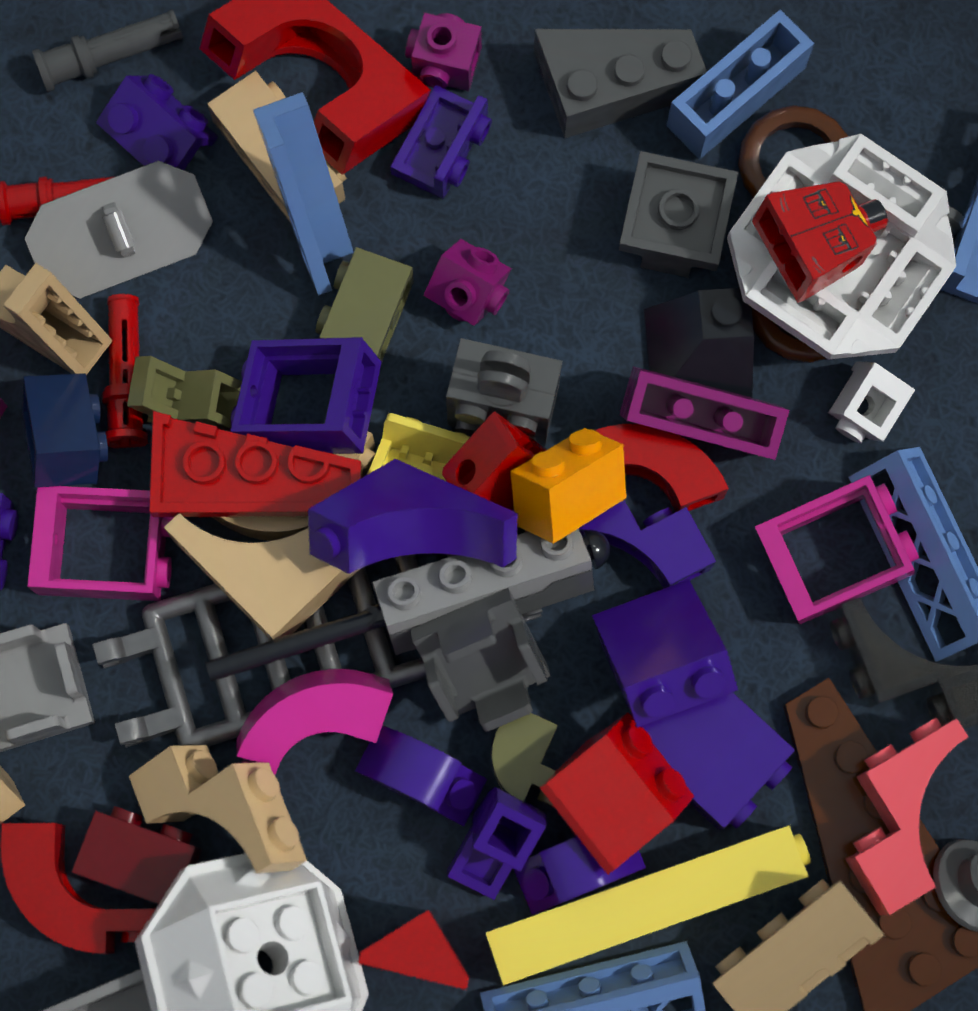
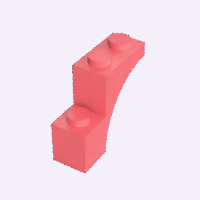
M937 717L909 733L914 743L899 752H896L892 744L881 749L864 760L869 769L856 777L890 833L885 835L882 828L879 827L856 840L853 844L858 852L845 859L879 916L891 915L936 887L928 872L921 850L919 816L925 789L935 769L955 746L968 738L957 718L944 725L940 724Z

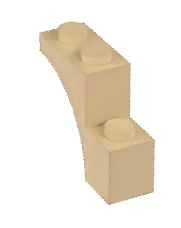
M207 745L169 746L129 775L146 824L183 822L197 814L205 816L220 824L238 841L250 859L256 874L291 871L307 861L299 841L298 830L291 821L280 793L279 782L272 773L268 762L232 763L218 773L217 765Z

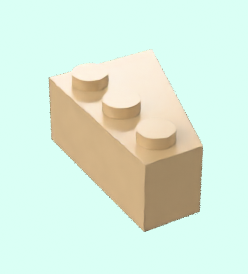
M822 879L798 898L804 905V908L791 919L787 920L781 912L757 932L763 941L748 954L739 946L719 962L715 967L721 976L714 980L712 984L734 1011H788L828 976H833L842 969L846 962L869 943L870 945L874 944L884 934L841 881L837 880L829 886Z

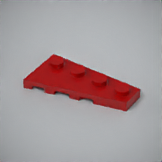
M153 411L149 509L152 517H175L179 513L183 517H308L309 508L362 478V464L360 460L297 445L291 447L268 441V438L247 434V436L220 430L214 425L197 421L191 423L174 419L168 414Z

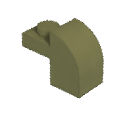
M139 356L135 358L127 406L147 414V422L153 423V411L171 415L174 419L191 423L197 421L217 426L220 430L230 432L232 427L231 413L237 405L242 381L216 369L184 371L153 356Z
M530 713L498 728L492 745V768L497 783L504 792L525 801L532 787L540 791L537 797L539 802L556 809L541 791L540 787L556 772L541 763L556 732L557 724Z

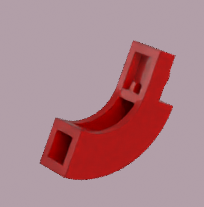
M618 424L595 430L600 435L623 444L625 475L641 477L658 486L670 500L675 513L687 507L688 511H692L722 500L729 490L722 474L711 459L696 445L678 434L641 424Z

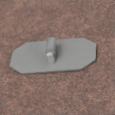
M157 161L42 204L24 239L34 263L52 272L72 296L83 298L196 255L213 221L195 175Z

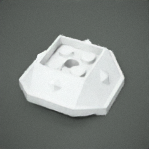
M862 134L841 138L836 142L812 145L786 152L727 236L743 301L828 360L896 353L956 268L954 243L948 218L947 191ZM839 181L847 185L857 205L873 199L879 200L887 213V226L874 232L877 244L864 263L808 299L797 303L752 222L766 195Z
M246 853L186 866L180 870L151 919L147 921L135 940L151 1011H362L369 995L362 966L358 963L359 955L342 891L308 861L291 871L256 874ZM259 950L266 952L273 962L271 975L265 973L259 967L257 961Z

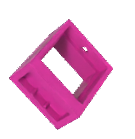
M870 475L755 526L799 624L817 618L914 575L915 569L911 562L919 559L917 550L907 530L897 533L889 515L897 512V509L886 485L881 484L875 487ZM864 499L895 566L812 602L782 535Z
M70 486L37 487L28 588L37 595L143 601L161 600V589L170 587L172 576L171 557H164L166 537H170L164 527L174 517H152L150 514L144 583L60 579L67 509L149 513L150 490Z

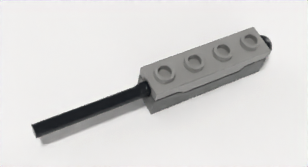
M578 528L554 544L530 532L517 535L516 559L503 568L480 559L455 555L374 581L373 586L379 604L370 606L364 611L205 661L210 680L213 682L385 626L387 627L395 655L417 648L413 643L410 629L506 588H509L522 614L594 591L592 564L595 569H598L607 562L610 555L609 542L602 533L596 530H584V538H582Z

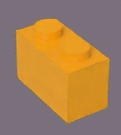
M586 428L572 433L565 440L544 452L536 454L531 460L510 471L514 512L518 513L517 526L553 544L626 499L623 444L600 435L597 431Z

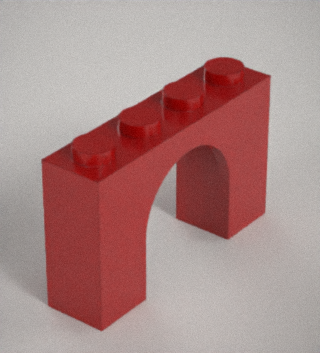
M232 0L208 15L199 48L234 80L266 60L287 53L308 55L325 62L335 69L344 79L349 90L318 109L314 124L325 160L341 175L411 128L431 91L328 0Z

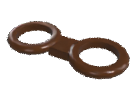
M792 105L771 110L751 125L741 142L738 166L743 185L754 198L765 183L766 179L762 175L759 164L760 148L765 140L778 130L791 127L808 129L822 137L826 143L836 142L841 138L849 136L835 119L816 108ZM752 308L754 332L766 348L787 360L811 363L827 359L801 340L794 339L780 331L773 321Z

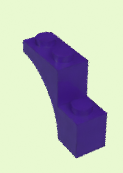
M625 500L579 528L582 538H584V530H596L602 533L608 540L609 545L630 554L649 569L660 582L663 589L686 580L691 581L710 571L716 563L687 507L674 514L670 507L660 510L645 519L643 523L646 528L640 530ZM519 528L520 534L528 532L522 528Z

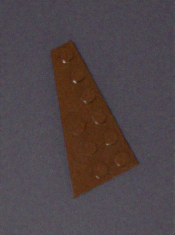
M827 678L783 706L798 766L802 773L808 805L817 831L829 885L831 886L837 880L841 881L884 934L874 944L870 945L869 943L850 959L851 971L863 1011H911L978 968V932L961 926L946 912L937 896L935 888L891 915L879 916L845 860L858 852L853 844L856 840L879 827L882 828L885 835L890 833L856 778L869 769L864 760L877 751L830 678ZM919 818L921 850L926 867L933 880L934 863L940 849Z

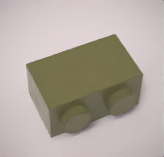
M356 247L351 261L343 260L339 266L334 281V288L338 290L332 307L325 305L319 315L315 330L317 334H320L319 339L362 337L377 357L383 361L414 283L413 267Z

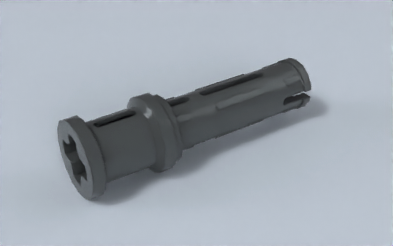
M171 9L166 13L85 40L84 35L80 37L75 35L71 37V42L44 52L39 48L31 51L46 90L49 93L55 90L56 84L80 76H84L86 79L94 77L93 74L98 73L96 69L98 67L177 40L181 41L183 40V35L178 28L179 23L175 13Z

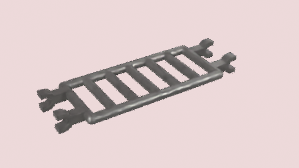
M415 554L394 557L399 573L419 567ZM447 554L448 557L455 556L453 554ZM364 566L348 580L357 613L376 605ZM216 584L148 604L142 610V618L146 630L92 644L97 663L99 665L103 664L104 669L150 653L154 657L168 709L115 723L121 745L125 744L126 747H130L175 732L179 746L207 745L209 747L238 737L243 724L251 712L246 713L235 675L215 681L226 719L197 729L195 728L165 620L195 611L208 659L212 660L229 654L215 605L231 599ZM323 605L306 620L308 629L328 623ZM542 608L522 614L525 621L542 617ZM252 622L258 644L271 641ZM384 627L364 633L375 668V672L371 674L389 679L391 688L427 678L422 658L395 666ZM334 643L314 649L320 670L342 669ZM285 659L265 665L272 691L291 680Z

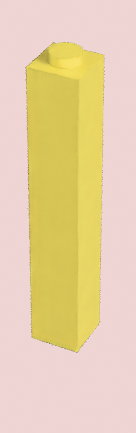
M786 826L486 932V936L502 983L506 985L808 877L805 866L811 864V859L801 834L793 835L790 826Z

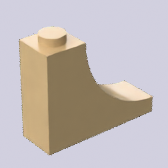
M35 263L26 276L8 265H5L0 271V328L71 374L86 373L87 375L113 340L52 272Z
M180 513L164 527L177 546L270 640L293 634L360 570L358 569L348 574L310 555L309 527L283 539L258 543L236 542L211 535L190 523Z

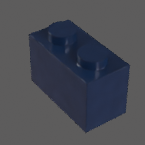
M86 373L23 376L22 416L34 488L97 484L99 462H107L108 443L105 431L97 432L96 424L100 423L98 394L89 393Z

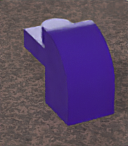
M383 725L377 742H369L355 769V772L379 785L409 798L462 826H465L487 781L485 777L463 766L462 762L411 736Z
M494 787L475 811L472 817V826L447 869V877L495 900L512 868L521 872L546 828L545 812Z
M577 836L528 858L521 872L514 868L513 870L530 912L534 915L645 869L646 866L638 850L617 869L607 875Z

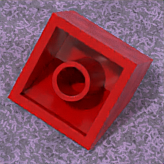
M629 712L587 740L540 787L541 791L607 875L617 869L670 825L695 797L686 786L682 775L670 766L655 747L648 732L642 727L637 728Z

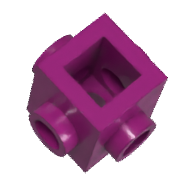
M424 12L420 29H411L406 45L405 57L412 59L413 75L422 83L432 88L437 85L443 89L449 86L469 91L482 48L481 26L465 23L460 17L449 13L433 15Z
M460 239L441 255L423 296L445 308L451 317L475 326L486 314L496 315L503 306L510 291L504 284L512 268L500 262L493 252L485 248L475 247Z

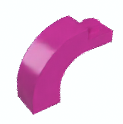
M326 669L303 674L285 682L266 695L247 717L236 740L237 757L251 760V762L242 760L241 763L268 762L272 773L276 775L279 764L287 751L297 742L310 735L323 732H337L376 743L393 696L389 679L357 670Z

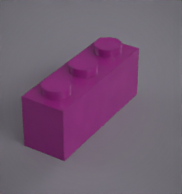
M633 366L619 415L626 421L776 460L790 410L777 404Z

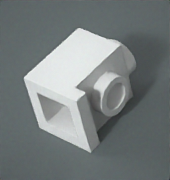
M856 361L851 369L853 371L851 377L828 413L840 420L835 429L847 438L857 443H862L865 437L869 440L883 442L915 389L875 362ZM864 398H866L868 410L864 414H860L857 412V409Z

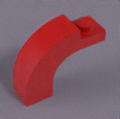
M2 823L1 861L6 884L19 910L36 929L63 946L89 953H115V932H122L121 942H135L156 909H102L88 903L79 896L70 884L65 869V825L58 823Z

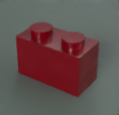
M114 806L110 815L95 811L72 873L159 904L180 870L186 866L197 864L202 849L190 845L193 836L191 833L166 824L162 825L160 833L140 827L144 816Z

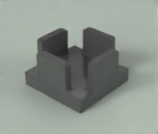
M640 151L618 251L642 256L640 268L686 278L689 277L692 267L717 271L738 172Z
M509 588L410 629L413 643L424 662L429 688L448 722L459 719L458 715L475 708L484 731L493 730L524 717L533 711L527 688L534 683H537V685L548 681V677H551L547 663Z

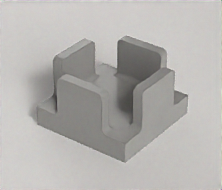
M67 623L43 630L38 629L34 625H27L0 633V752L95 724L70 626Z

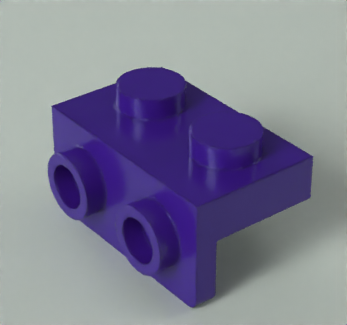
M153 74L148 76L126 75L96 121L102 129L143 166L161 161L185 170L200 146H212L218 138L207 127L208 120L202 113L193 107L180 103L172 95L174 92L173 88L166 81Z
M435 85L390 167L391 174L444 199L451 185L458 187L463 181L470 164V160L466 159L471 147L473 144L480 146L490 130L492 119L488 117V99L478 95L473 103Z

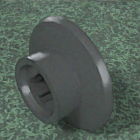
M957 839L946 844L936 857L933 869L935 890L946 912L958 924L978 932V842L970 839Z

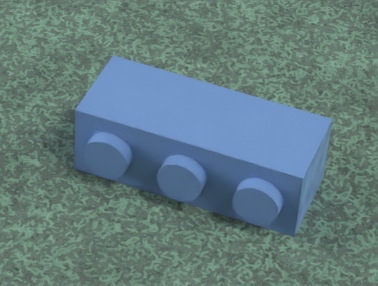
M781 10L777 11L671 102L666 126L700 160L806 68L814 42Z

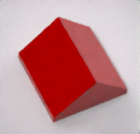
M429 910L361 951L358 960L360 964L467 990L470 978L432 912Z

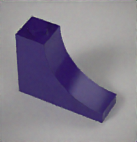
M394 459L308 509L310 555L348 574L384 559L412 554L433 553L471 557L503 568L516 559L518 513Z

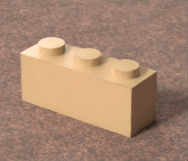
M254 71L207 103L215 125L290 221L253 112L256 108L286 97L275 82L272 81L266 84L260 75ZM326 161L338 203H341L346 199L342 183L346 180L345 174L341 175Z

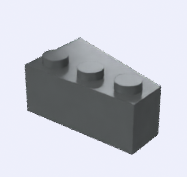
M535 29L534 55L564 138L671 106V102L707 72L691 29Z

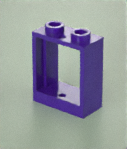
M362 337L252 340L248 358L242 366V384L237 405L231 413L232 427L230 432L246 436L247 434L268 438V441L291 447L297 445L331 454H363L382 361ZM335 374L325 424H271L282 375Z

